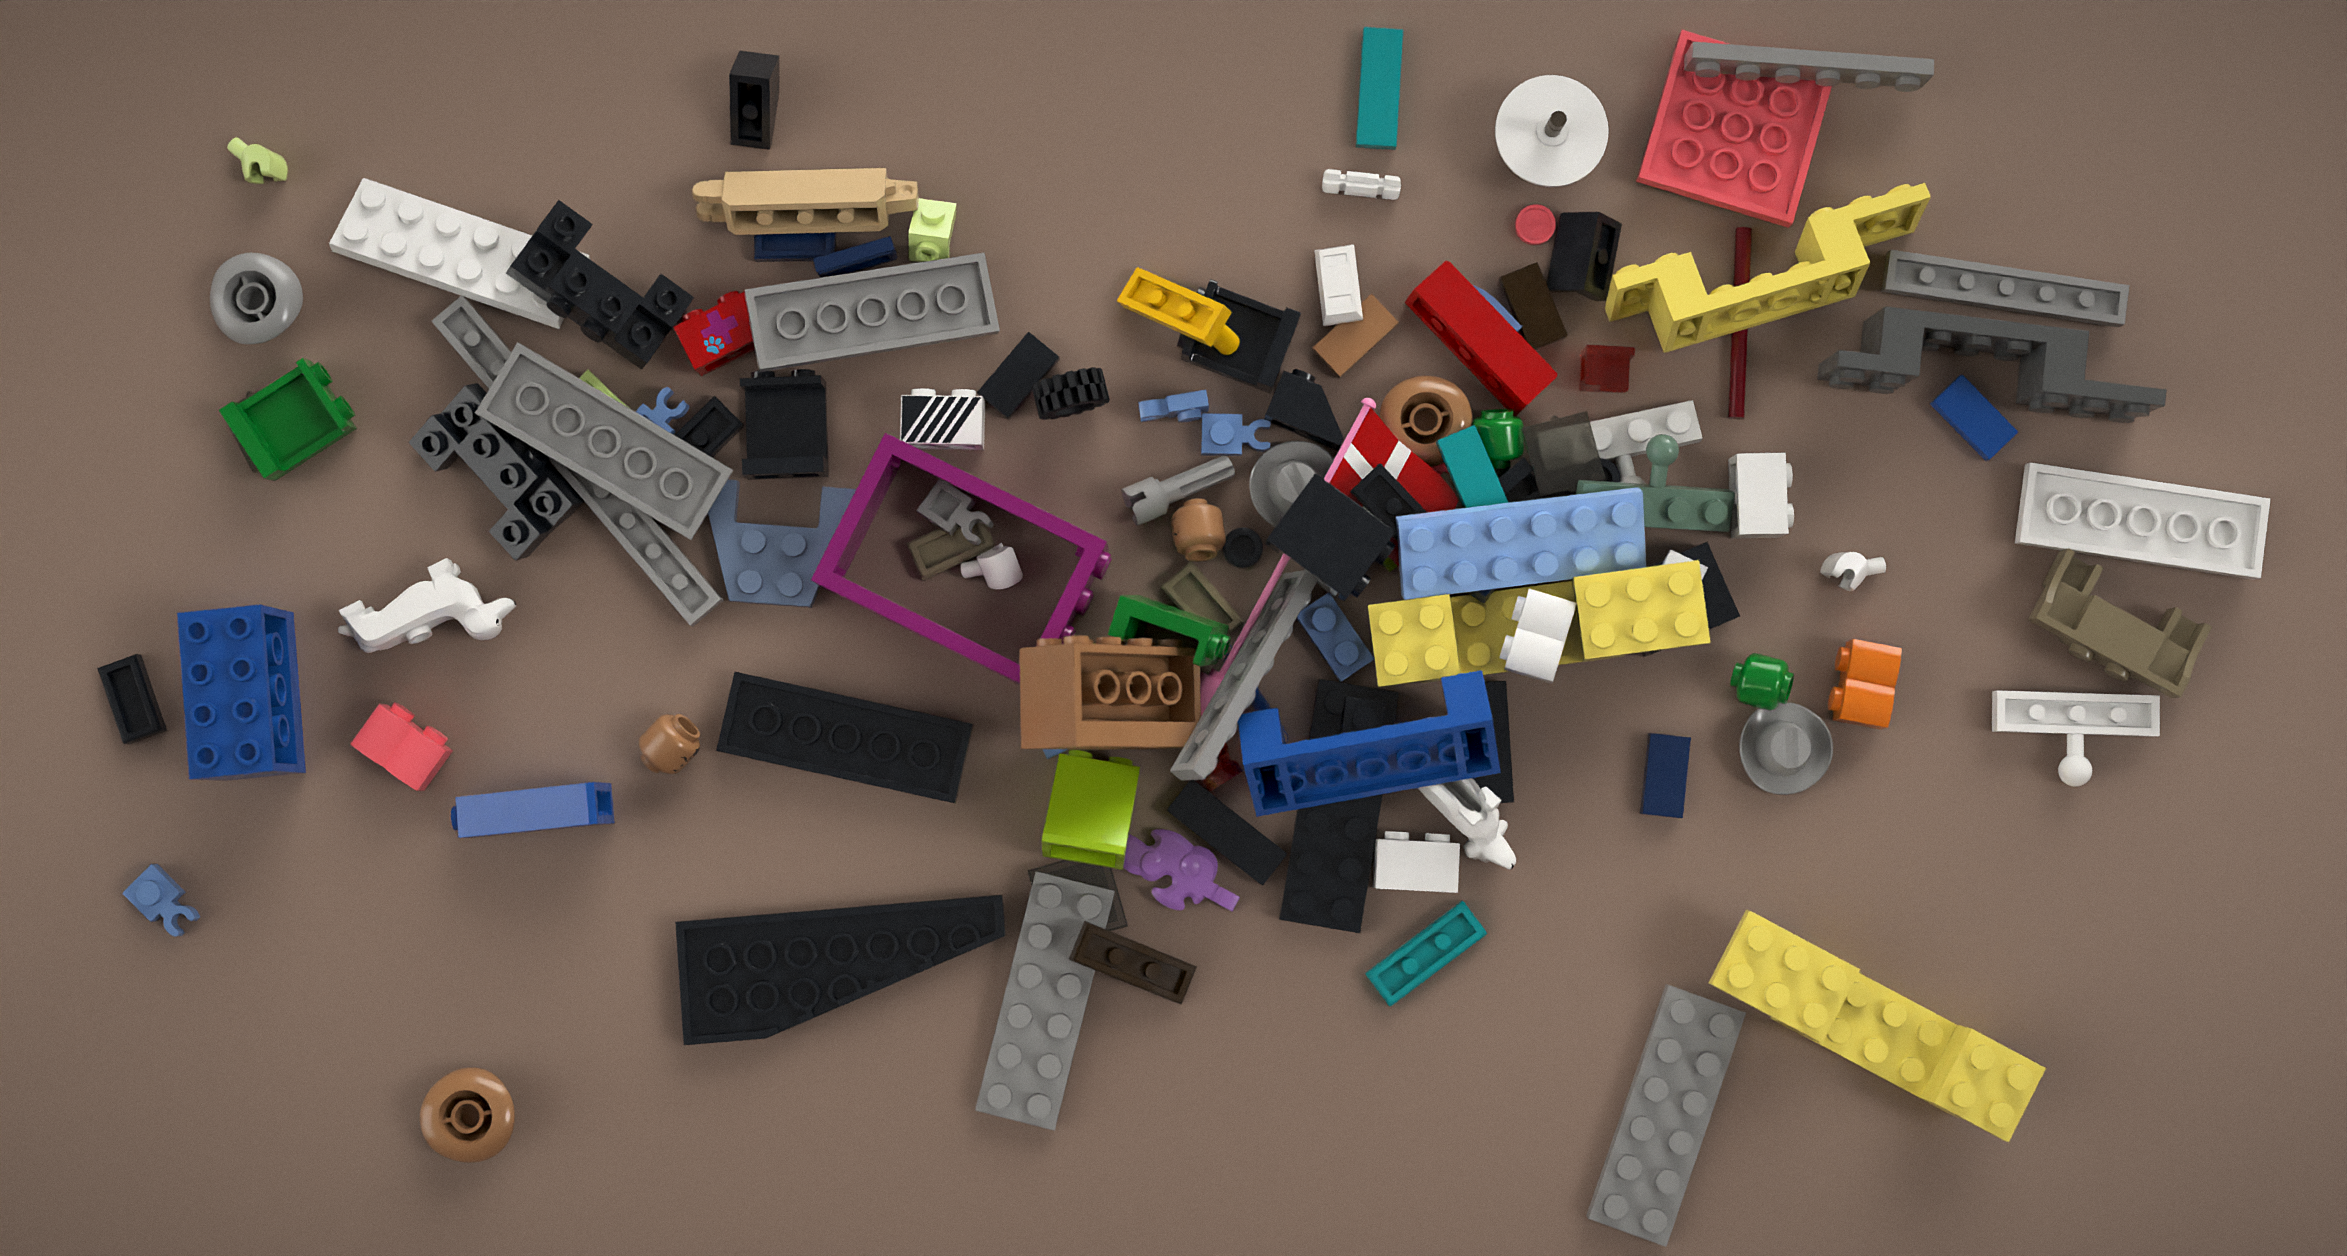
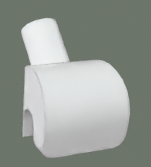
M1002 543L977 556V560L961 563V573L964 578L983 575L988 587L991 589L1009 588L1018 583L1023 577L1013 548L1003 546Z
M1857 552L1835 553L1825 559L1820 573L1827 578H1830V576L1838 578L1843 573V579L1839 587L1847 591H1854L1866 576L1885 573L1886 563L1883 557L1866 560L1863 555Z

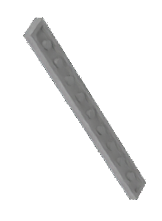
M460 296L436 316L432 323L483 383L490 388L512 351L468 299ZM549 457L551 463L690 626L696 625L724 601L653 517Z

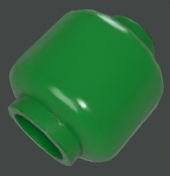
M1512 409L1482 410L1481 417L1473 420L1472 426H1476L1494 469L1509 468L1510 460L1517 459L1523 455L1524 423L1521 418L1513 416Z
M1752 653L1746 658L1744 664L1738 662L1735 664L1730 686L1737 687L1736 694L1739 702L1772 711L1780 703H1787L1793 686L1794 673L1789 672L1788 664L1784 660Z

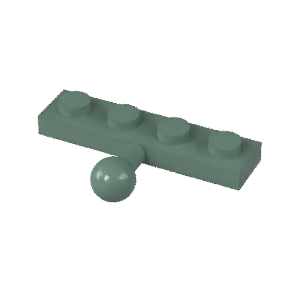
M1659 434L1652 437L1646 446L1647 458L1652 463L1649 484L1578 480L1576 495L1639 487L1643 491L1644 527L1729 532L1735 492L1730 489L1666 485L1668 466L1677 459L1679 446L1670 435Z

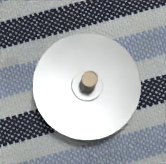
M1558 75L1535 77L1517 86L1502 103L1495 124L1496 144L1506 165L1523 180L1543 187L1566 186L1588 175L1601 160L1607 146L1609 134L1606 113L1595 94L1580 82Z

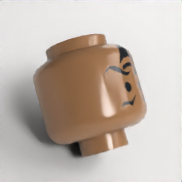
M1198 498L1184 502L1183 507L1173 513L1171 527L1173 545L1176 551L1184 555L1187 560L1194 562L1207 561L1216 557L1217 552L1226 543L1224 519L1221 510L1214 505L1207 504L1205 499Z
M661 715L639 738V748L642 752L641 760L643 764L655 773L661 771L667 774H677L700 750V741L698 739L700 732L698 728L684 715Z

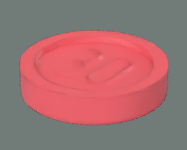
M1539 204L1523 208L1515 221V230L1518 237L1529 245H1541L1547 242L1556 228L1553 213L1547 207Z

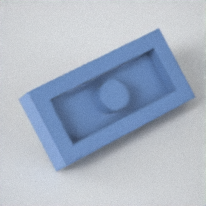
M1329 592L1299 612L1297 620L1339 682L1374 660Z

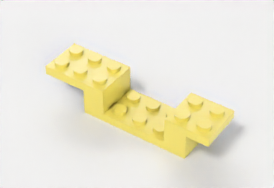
M1925 183L1912 187L1909 184H1903L1891 189L1882 196L1875 198L1862 196L1853 200L1845 207L1834 210L1832 207L1819 209L1808 217L1797 244L1795 254L1799 262L1798 264L1792 266L1787 272L1774 276L1772 273L1760 274L1752 278L1749 283L1733 287L1731 284L1720 286L1711 291L1709 295L1706 293L1691 252L1682 255L1669 253L1659 257L1654 263L1641 267L1636 264L1625 266L1612 275L1605 304L1609 321L1612 322L1648 311L1663 352L1666 353L1855 297L1870 265L1864 247L1913 233L1931 196Z
M1699 560L1573 577L1572 581L1494 591L1485 604L1470 595L1450 597V594L1368 605L1378 687L1414 682L1441 681L1442 677L1482 670L1483 675L1510 672L1505 670L1507 661L1499 657L1506 635L1514 637L1519 621L1511 619L1518 596L1526 598L1529 589L1577 603L1558 665L1624 657L1626 654L1711 643Z
M1750 910L1745 911L1709 984L1771 1016L1770 1019L1946 1113L1968 1121L2009 1143L2046 1070L2045 1067L1971 1028L1956 1025L1859 973V968Z

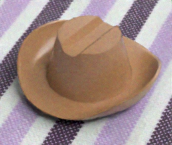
M1429 375L1411 377L1395 385L1385 396L1379 415L1380 419L1395 437L1430 467L1444 463L1436 444L1437 440L1472 426L1471 407L1463 391L1446 379Z
M462 1068L442 1077L429 1090L420 1110V1126L426 1142L440 1155L458 1162H481L497 1155L507 1145L514 1128V1105L507 1088L497 1076L481 1068Z

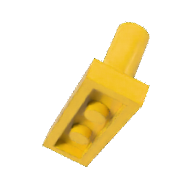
M1136 267L1116 300L1124 308L1205 345L1210 347L1213 345L1223 355L1232 354L1239 346V337L1225 324L1232 313L1225 305L1139 267Z

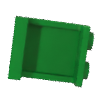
M301 358L296 362L298 367L240 404L232 401L219 409V412L264 479L278 480L357 429L351 420L355 416L353 409L343 396L336 398L328 386L333 380L320 362L314 364L308 359Z
M1120 595L1108 631V635L1121 637L1122 640L1143 638L1147 622L1195 638L1199 643L1193 664L1198 666L1216 665L1219 659L1223 660L1226 657L1231 643V636L1227 635L1228 625L1141 595Z

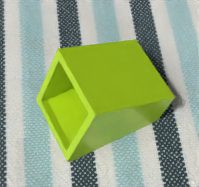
M1069 750L1068 755L1059 753L1042 836V856L1123 870L1140 767L1132 766V760L1122 757H1109L1108 761L1092 759L1093 755L1091 753L1081 750Z

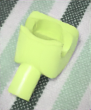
M234 138L229 142L227 149L241 160L245 181L254 184H264V176L273 177L274 181H285L287 179L288 167L281 155L258 144L248 146L239 138Z

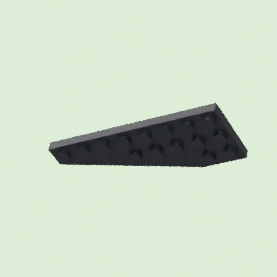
M1003 895L675 922L684 1045L766 1039L1006 936Z

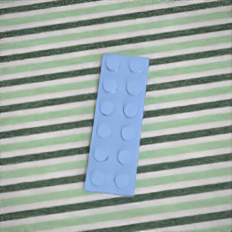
M1639 487L1396 516L1401 595L1404 600L1570 580L1578 576L1646 567L1643 491Z

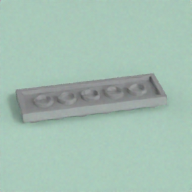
M985 253L744 290L759 372L994 335L1000 331Z
M518 342L475 412L690 540L693 539L733 472V469Z
M1036 870L975 1111L1055 1131L1095 970L1071 961L1069 957L1084 921L1106 929L1115 890Z
M1665 985L1586 1215L1588 1219L1662 1246H1667L1744 1021L1745 1012L1679 988Z

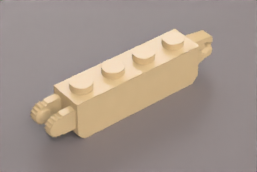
M886 168L725 172L724 180L700 181L692 189L693 199L699 202L697 207H695L697 218L703 220V222H726L727 229L734 235L881 231L888 226L890 214L918 210L919 205L917 182L887 179Z

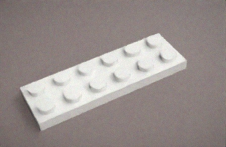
M365 178L362 179L329 243L332 252L560 329L564 318L557 316L549 310L546 305L547 302L506 274L508 268L532 235ZM582 253L583 255H585L586 257H588V258L590 259V257H589L588 254Z
M2030 462L2025 464L2015 544L2054 550L2069 548L2075 553L2255 580L2261 578L2270 499Z

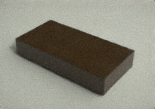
M1538 262L1499 278L1514 318L1522 326L1520 329L1521 335L1535 350L1565 339L1568 336Z

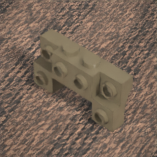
M2069 548L2059 551L2041 585L2044 587V590L2028 620L2060 637L2058 641L2069 646L2068 652L2074 657L2086 662H2091L2093 659L2106 666L2104 672L2109 676L2124 682L2128 679H2137L2170 698L2181 697L2191 679L2194 663L2212 626L2207 623L2197 624L2182 616L2183 611L2174 607L2166 609L2158 627L2155 628L2096 595L2089 596L2104 568L2097 564L2090 566L2073 557L2075 552Z

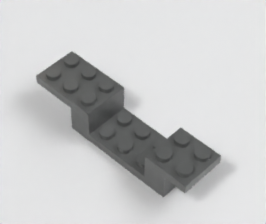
M1886 306L1863 322L1860 352L1838 350L1819 363L1817 380L1829 381V387L1852 389L1854 384L1869 386V391L1872 393L1892 394L1894 389L1904 387L1906 383L1919 376L1922 351H1938L1939 347L1953 348L1954 354L1960 356H1977L1979 352L1994 353V359L2001 361H2017L2020 357L2016 404L2029 405V411L2035 413H2053L2055 408L2069 410V416L2076 418H2093L2094 413L2109 415V421L2132 423L2136 417L2149 416L2151 411L2165 406L2167 389L2085 380L2089 331Z

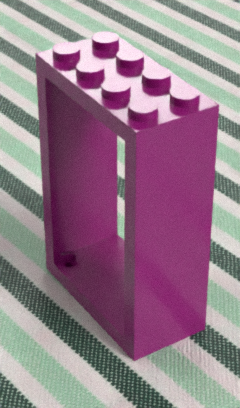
M884 433L811 581L1020 685V664L844 578L902 462H908L1078 546L1075 556L1079 557L1080 560L1040 639H1062V644H1064V636H1075V628L1071 625L1077 614L1084 616L1094 597L1093 591L1089 589L1095 577L1100 580L1103 579L1112 561V558H1110L1111 554L1108 553L1107 541L902 440Z

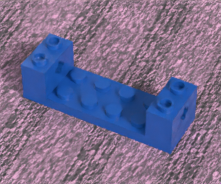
M1482 670L1441 678L1447 715L1439 717H1428L1417 721L1384 725L1378 728L1346 732L1339 735L1286 744L1278 708L1241 714L1238 720L1242 760L1256 816L1501 773L1493 719Z

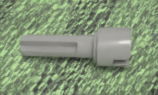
M1222 456L1161 482L1158 479L1154 480L1153 477H1149L1122 488L1121 491L1126 507L1133 509V522L1136 526H1139L1167 514L1169 504L1233 478L1235 471L1231 460L1227 456Z

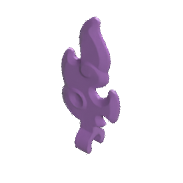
M1165 829L1151 831V836L1155 839V843L1152 846L1145 845L1141 840L1129 834L1123 868L1132 874L1141 875L1148 881H1156L1164 875H1169L1172 878V885L1165 889L1154 887L1152 889V894L1158 902L1174 910H1183L1185 908L1183 900L1186 897H1191L1194 904H1199L1206 897L1233 912L1240 897L1213 883L1217 874L1218 864L1215 855L1210 850L1202 846H1193L1180 834Z

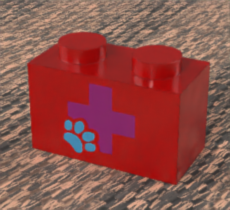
M729 292L717 300L718 305L706 311H703V309L690 311L681 317L682 323L674 326L694 370L701 376L755 350L744 292Z

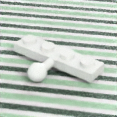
M1693 400L1544 431L1536 433L1534 439L1543 475L1576 469L1592 459L1603 458L1609 461H1616L1621 483L1646 484L1643 479L1636 476L1631 457L1646 454V446L1652 437L1659 434L1670 435L1680 447L1699 443L1702 440V434Z
M1992 691V732L2067 734V756L2060 762L2058 773L2065 784L2078 787L2086 784L2092 776L2091 763L2084 757V735L2160 736V696Z

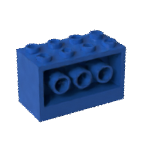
M251 605L177 613L189 779L229 781L306 773L294 612L264 605Z

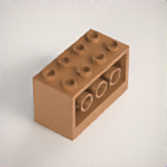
M1064 636V644H1062V639L1047 638L1036 639L1037 647L1020 648L1021 749L1147 750L1183 748L1201 718L1200 666L1193 664L1197 648L1183 647V640H1158V646H1155V643L1150 638L1127 639V645H1125V641H1121V637L1096 638V644H1093V640H1089V636Z

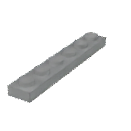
M1693 42L1684 56V71L1695 72L1700 77L1732 74L1740 80L1773 77L1780 83L1814 80L1820 86H1834L1841 82L1855 83V86L1860 89H1874L1882 85L1895 86V89L1901 92H1913L1922 88L1934 75V59Z
M1889 250L1886 253L1881 292L2119 328L2125 325L2130 285Z
M1309 571L1285 573L1281 577L1170 770L1181 781L1205 779L1215 769L1217 756L1224 744L1235 734L1237 721L1244 709L1253 702L1256 696L1255 690L1262 677L1273 667L1275 662L1274 656L1281 644L1290 637L1293 631L1292 625L1299 612L1311 600V591L1318 579Z

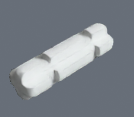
M1332 169L1325 170L1323 174L1322 190L1325 193L1338 194L1339 191H1344V195L1376 198V195H1382V199L1392 200L1398 199L1400 195L1401 179L1398 176L1385 175L1384 178H1379V174L1347 171V174H1341V170Z

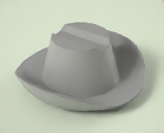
M243 253L228 259L218 268L211 284L210 308L213 318L220 330L228 338L241 344H259L277 337L293 323L303 304L302 287L295 273L280 260L266 254Z
M1305 441L1284 442L1267 450L1257 460L1250 475V495L1258 513L1268 523L1276 527L1313 475L1316 473L1324 479L1334 461L1333 457L1322 447Z
M1787 702L1786 704L1780 703L1772 711L1761 708L1757 709L1744 725L1740 737L1739 750L1746 773L1758 787L1769 793L1789 795L1808 789L1823 777L1832 760L1833 742L1828 727L1818 715L1801 705Z

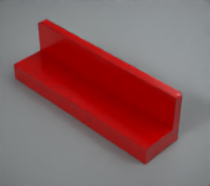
M1448 260L1444 261L1414 288L1404 302L1506 409L1513 410V416H1517L1536 396L1557 378V372Z

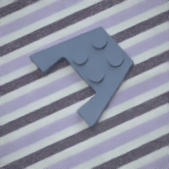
M727 480L709 510L708 515L729 601L812 608L821 587L811 581V578L856 489L822 487L819 526L817 528L738 523L740 482L738 480Z

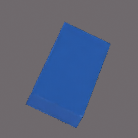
M1963 374L1951 382L1930 403L1985 461L1990 460L2018 433Z

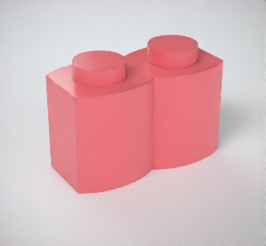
M396 702L391 707L387 704H379L353 739L351 745L416 791H425L453 752L452 749L445 745L448 738L431 726L427 725L425 730L421 729L412 722L415 715Z

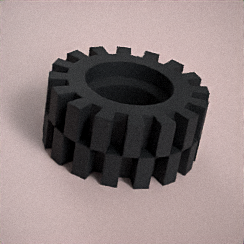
M1096 367L1082 368L1074 372L1068 371L1062 375L1057 374L1052 376V378H1045L1041 382H1036L1031 387L1039 418L1043 420L1081 414L1083 411H1091L1095 407H1101L1105 403L1110 402L1103 371L1101 368Z

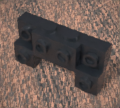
M558 200L510 265L506 274L547 302V307L554 314L562 318L568 317L581 326V331L589 339L605 343L642 370L694 297L663 274L657 277L644 297L636 293L576 250V247L593 224Z
M478 383L465 385L441 413L432 415L409 443L435 472L448 469L459 456L466 462L508 509L489 532L512 558L517 561L529 557L554 529L582 505L584 500L553 467L546 454L476 414L475 412L485 397L486 391Z

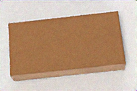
M1372 293L1361 303L1363 320L1336 325L1312 348L1316 355L1339 379L1399 323Z

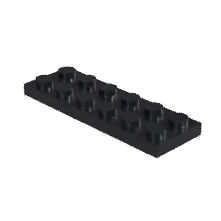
M734 672L716 751L956 804L974 724Z
M1319 679L1309 740L1341 734L1346 696L1387 701L1384 725H1394L1399 692ZM1383 794L1297 809L1279 920L1360 933Z

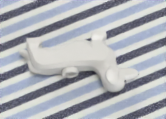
M446 558L427 567L432 581H422L410 586L381 611L377 612L371 606L365 609L363 602L360 600L340 609L339 612L347 625L339 626L338 633L354 637L364 652L372 653L377 650L389 649L407 640L410 644L422 642L432 636L431 629L447 620L455 619L461 623L467 633L474 639L490 640L500 634L502 619L517 605L514 600L508 598H500L484 604L478 590L471 583L457 578L461 572L460 567Z
M1472 778L1418 788L1460 832L1468 837V841L1463 846L1467 857L1474 860L1479 859L1485 863L1490 861L1509 870L1515 866V854L1503 837L1508 823L1504 820H1499L1497 807L1501 799L1486 786L1480 789Z

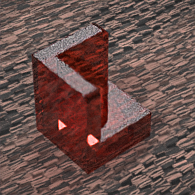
M1587 344L1581 351L1579 391L1626 393L1629 389L1630 360L1635 356V347Z

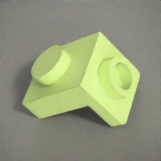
M919 198L918 210L913 212L908 232L909 259L911 261L926 262L950 258V240L956 218V203Z

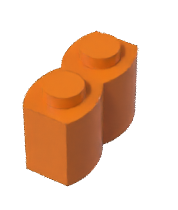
M1851 639L1846 642L1845 647H1839L1835 659V670L1840 671V681L1838 687H1832L1828 700V710L1833 711V721L1879 730L1888 728L1893 709L1902 648Z

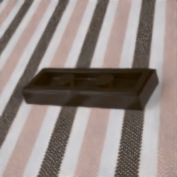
M1084 921L1069 957L1071 961L1178 1004H1182L1197 966L1087 921Z

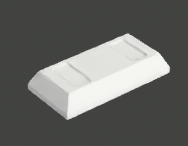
M1354 244L1314 250L1323 326L1363 320Z

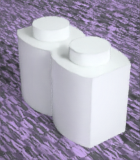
M1532 589L1528 590L1526 598L1518 596L1511 618L1512 620L1519 621L1515 636L1506 635L1499 657L1507 661L1505 670L1552 684L1577 603Z

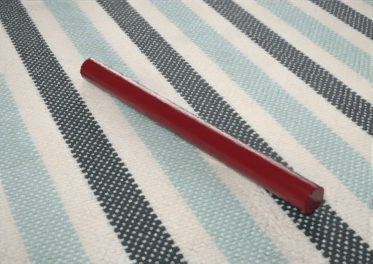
M1749 227L1736 228L1733 287L1747 284L1750 281L1752 228ZM1748 328L1731 334L1728 419H1744Z

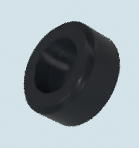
M1244 527L1236 528L1226 536L1223 555L1231 566L1247 569L1254 566L1260 560L1263 552V543L1260 536L1254 530Z

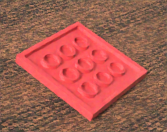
M1681 30L1636 182L1789 228L1795 218L1832 86H1820L1814 80L1780 83L1773 77L1740 80L1732 74H1719L1716 77L1697 76L1695 72L1684 71V56L1693 42L1728 43Z

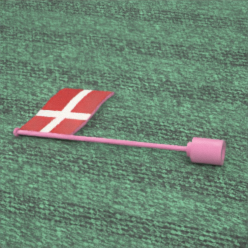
M1364 398L1361 401L1364 405L1324 480L1367 510L1350 491L1381 463L1427 513L1454 510L1459 500L1451 487L1438 472L1395 437L1375 413V401L1372 398ZM1392 537L1389 541L1396 546L1388 557L1399 568L1398 543ZM1284 553L1221 670L1217 671L1212 668L1209 675L1202 671L1200 672L1201 716L1253 628L1286 567L1290 557Z

